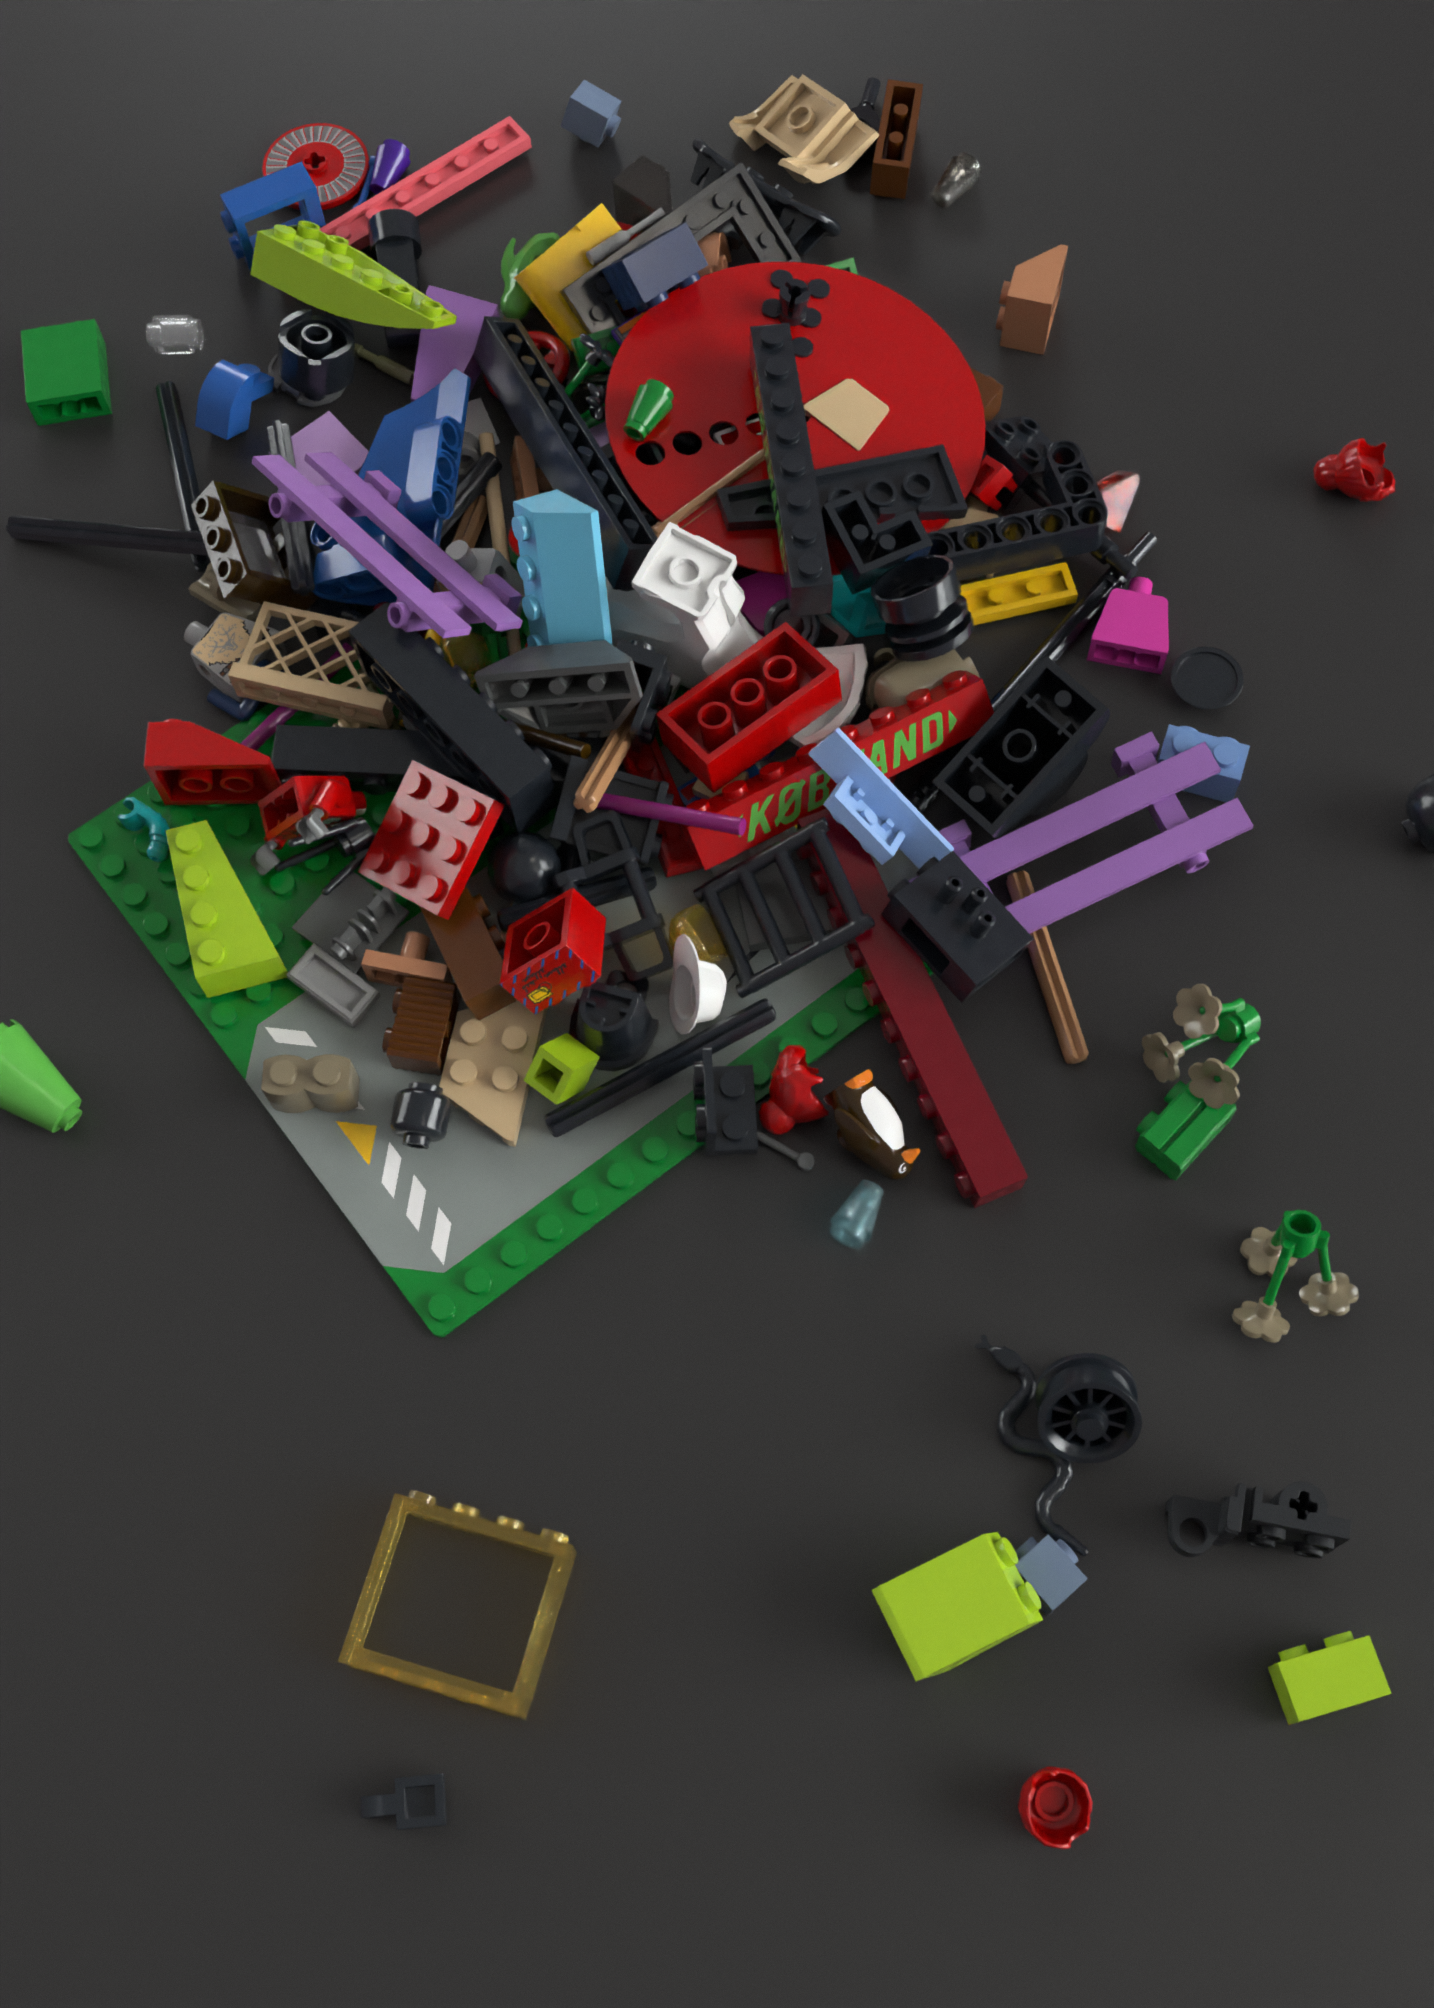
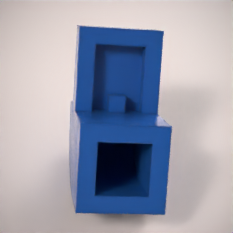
M225 360L219 361L210 370L202 384L198 397L195 426L226 440L248 430L251 402L273 392L274 377L261 372L257 366L252 364H239L237 366Z

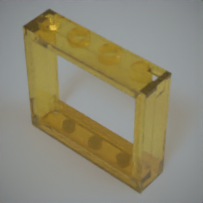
M410 1490L408 1497L395 1493L338 1662L354 1669L526 1720L577 1554L576 1549L573 1545L567 1543L569 1538L567 1535L557 1531L542 1529L541 1535L523 1531L525 1524L509 1517L498 1516L496 1522L479 1518L480 1510L471 1506L454 1503L451 1510L434 1505L436 1498L423 1492ZM407 1515L554 1557L513 1693L363 1648Z

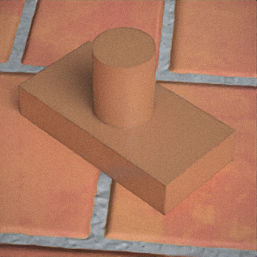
M515 436L510 456V466L516 501L538 495L539 491H552L553 488L541 468H535L534 456L523 438Z
M409 931L406 933L400 955L366 949L361 963L367 980L370 982L403 988L405 977L409 976L453 983L447 964L425 960L430 938L419 932Z

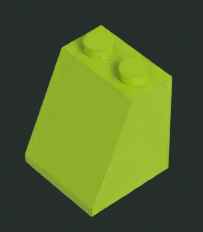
M998 1532L980 1535L872 1589V1593L916 1682L947 1672L1043 1621L1039 1612L1041 1601L1037 1592L1029 1582L1024 1583L1015 1566L1018 1564V1557L1008 1539L1005 1537L1001 1538Z

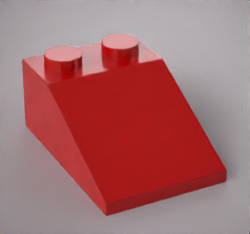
M166 719L163 722H148L144 768L165 805L258 804L261 799L282 785L270 757L190 721Z

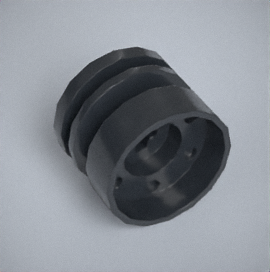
M927 555L904 561L883 573L871 587V596L878 615L886 623L885 633L887 638L890 639L892 652L899 660L915 662L944 655L959 647L970 637L974 630V620L971 612L968 611L967 600L960 595L961 583L954 563L947 556Z

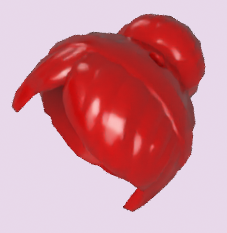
M1364 438L1352 440L1338 454L1328 455L1316 462L1313 469L1316 483L1324 490L1338 488L1345 495L1360 502L1383 500L1389 494L1395 492L1396 483L1393 473L1383 467L1385 463L1383 451L1387 446L1386 442L1372 446Z
M788 1045L779 1053L777 1064L771 1073L770 1099L761 1104L759 1109V1120L763 1128L774 1135L787 1133L794 1127L795 1123L810 1122L829 1115V1111L825 1109L822 1102L811 1090L812 1086L822 1083L823 1078L815 1075L819 1073L817 1068L807 1066L806 1049L801 1045Z

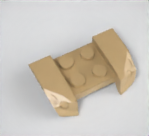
M803 74L799 79L791 75L760 107L747 115L735 116L729 122L733 132L741 137L753 151L767 143L787 158H782L777 164L782 166L795 181L803 184L808 182L820 184L846 172L879 137V134L874 129L858 119L844 101Z

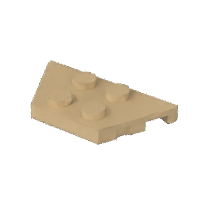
M518 1000L480 1021L476 1019L469 1008L457 1012L439 1087L443 1088L442 1094L449 1098L452 1105L466 1111L470 1118L481 1126L485 1125L499 1135L503 1142L513 1147H516L530 1087L523 1080L539 1048L548 1010L547 1007L534 1015Z

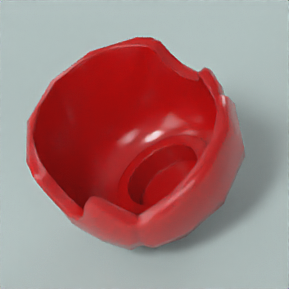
M1048 1766L1036 1771L1023 1784L1018 1801V1809L1023 1826L1039 1843L1047 1847L1064 1850L1071 1848V1843L1077 1837L1088 1832L1093 1802L1088 1785L1077 1774L1067 1768Z

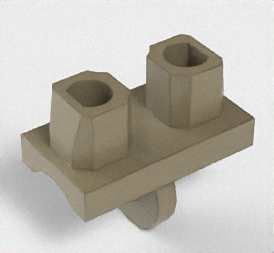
M211 562L203 576L188 588L192 596L221 613L227 612L256 622L262 607L260 603L232 596L227 600L224 599Z

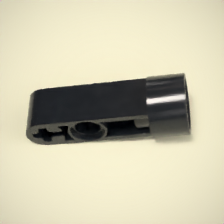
M387 209L374 214L368 222L372 258L420 291L417 260L422 254V246L417 217L411 212L402 209ZM384 326L388 348L419 344L421 329Z

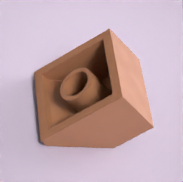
M1058 245L1015 266L1011 282L1004 281L999 304L1006 306L1000 307L996 323V329L1002 330L1000 346L1044 355L1060 296L1068 251L1067 245Z

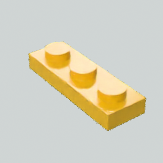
M1067 562L961 585L960 593L967 600L968 611L971 612L974 626L1076 603L1078 597Z

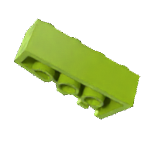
M207 820L166 830L194 975L207 998L287 978L286 974L288 971Z

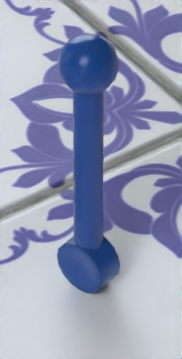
M374 155L370 156L369 171L359 201L354 204L353 208L367 200L376 157Z

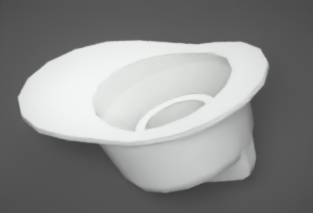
M685 934L678 936L675 942L673 979L669 995L671 1021L675 1030L681 1035L690 1033L696 1023L713 1020L720 1014L727 984L723 971L716 964L699 960L693 942Z

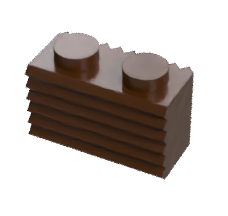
M406 976L403 989H396L392 1004L393 1013L397 1014L395 1016V1023L393 1028H386L382 1044L383 1052L387 1053L393 1068L421 1073L426 1072L438 1076L442 1075L461 999L455 983Z

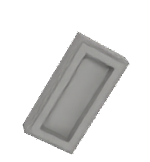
M314 943L286 974L291 982L353 1028L380 998L379 991Z

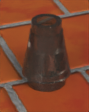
M961 152L958 156H953L934 190L931 192L932 200L941 208L946 209L979 182V176L982 173L979 162L972 155Z

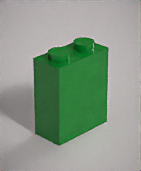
M95 319L21 330L26 403L38 426L112 414L106 343Z

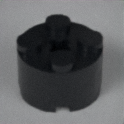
M312 309L299 310L285 317L280 324L278 335L279 376L291 388L304 393L307 399L313 401L323 400L326 395L346 388L354 380L355 339L351 324L345 318L326 311L325 316L312 315Z

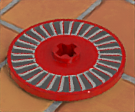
M312 123L293 128L277 138L267 150L262 166L264 177L302 161L316 186L322 210H327L349 201L362 189L369 171V156L362 140L352 131L339 125ZM298 202L288 205V207L300 210Z

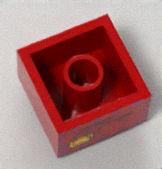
M572 887L510 924L507 929L500 985L534 1015L549 1006L559 1004L565 997L582 987L591 986L601 977L606 918Z

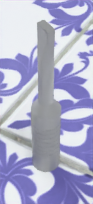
M660 207L627 231L620 230L616 232L613 236L586 252L589 262L595 266L627 244L630 237L661 219L666 213Z

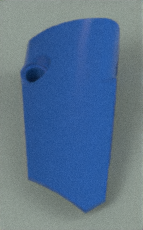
M456 368L441 383L420 398L396 411L384 415L358 474L364 480L366 471L379 470L402 491L397 510L438 547H440L443 520L449 519L454 511L471 378ZM367 516L350 517L434 593L436 578ZM315 522L310 533V540L312 544L322 550L316 556L313 572L315 590L312 592L316 596L332 601L376 606L382 601H388L389 603L397 601V596Z

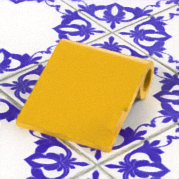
M602 203L514 277L571 351H573L570 340L580 337L579 335L582 333H587L560 291L595 267L589 262L586 256L587 251L622 230ZM616 300L615 303L617 304V306H618L619 309L621 310L622 308H621V306H620L618 300Z

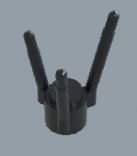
M353 817L341 824L328 827L329 831L322 838L314 839L312 842L333 836L332 839L276 864L274 869L280 872L337 847L344 858L351 855L354 859L322 889L323 895H329L362 864L375 835L364 818L359 817L355 819ZM301 836L288 841V846L290 847L307 844Z

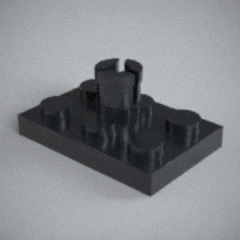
M786 270L774 271L770 281L775 288L780 289L779 300L771 298L764 301L762 304L763 314L769 318H778L781 323H789L790 326L802 324L807 328L817 327L821 323L822 316L818 310L808 308L807 305L810 296L816 299L827 297L830 292L829 284L822 279H814L807 285L802 280L793 279L792 274ZM797 337L792 340L795 356L804 358L811 355L813 344L809 339Z

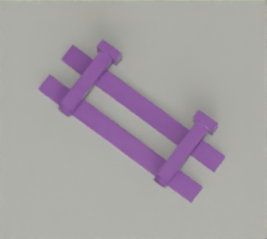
M332 452L306 453L304 461L331 484L314 486L281 455L253 456L252 464L278 487V492L273 493L269 498V509L273 517L283 518L286 522L314 520L397 596V601L391 603L387 610L388 621L392 627L402 628L405 632L433 629L442 638L469 635L472 627L468 624L485 622L494 631L498 632L510 631L511 629L521 627L522 620L516 613L522 595L498 574L485 575L483 583L480 584L397 510L402 490L379 470L366 471L363 480ZM367 516L449 591L433 593L350 517Z
M1151 731L1114 749L1111 766L1118 778L1126 774L1129 775L1128 778L972 851L969 850L972 833L964 819L938 832L954 847L953 851L991 891L987 884L988 881L1147 807L1161 834L1005 906L1030 934L1176 864H1179L1181 869L1184 868L1187 873H1193L1209 863L1210 860L1206 855L1208 849L1253 829L1254 825L1238 798L1189 819L1175 793L1220 773L1221 768L1206 742L1157 763L1156 756L1159 743ZM915 877V878H913V879H911V880H908V881L911 883V882H912L913 880H915L917 877Z

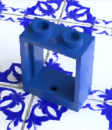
M302 161L220 194L225 209L219 212L228 234L233 233V236L228 238L229 244L236 259L243 258L250 271L257 234L248 236L245 226L246 222L298 202L301 216L280 225H297L298 221H310L319 225L320 228L326 225L316 186Z

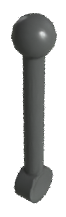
M757 1130L758 1141L795 1160L800 1170L809 1171L813 1168L815 1161L811 1153L803 1152L800 1154Z

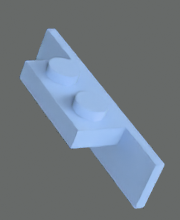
M839 727L810 750L808 755L837 784L823 805L830 811L832 817L842 824L860 842L861 847L881 865L890 860L898 848L918 869L935 856L940 861L954 850V847Z

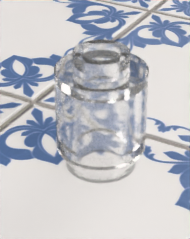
M155 315L152 318V323H148L146 326L148 345L154 346L157 354H193L195 350H202L204 347L201 319H193L191 315Z

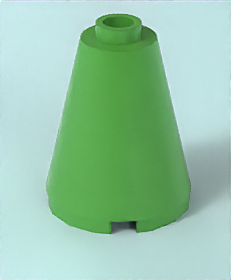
M10 1019V1027L2 1022L0 1024V1109L52 1133L59 1131L61 1128L64 1131H68L82 1115V1110L79 1109L82 1101L81 1098L20 1023Z

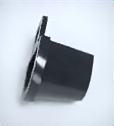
M614 970L608 975L606 984L595 982L589 987H584L580 999L577 998L571 1015L569 1035L600 1056L595 1066L596 1069L619 1071L632 1067L645 1057L651 1047L659 1026V1020L652 1018L645 1004L649 990V981L647 979L640 982L631 981L626 972ZM622 983H630L637 989V992L616 986Z

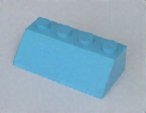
M558 489L513 501L515 517L512 518V530L518 540L520 557L517 559V569L523 580L525 597L522 599V607L529 623L528 647L606 640L613 645L598 511Z

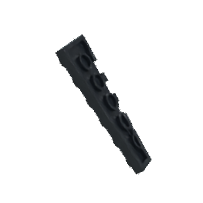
M943 444L814 470L821 510L823 504L857 490L861 491L877 523H883L912 510H915L920 520L965 518L968 510ZM769 479L717 489L716 500L727 531L776 529Z

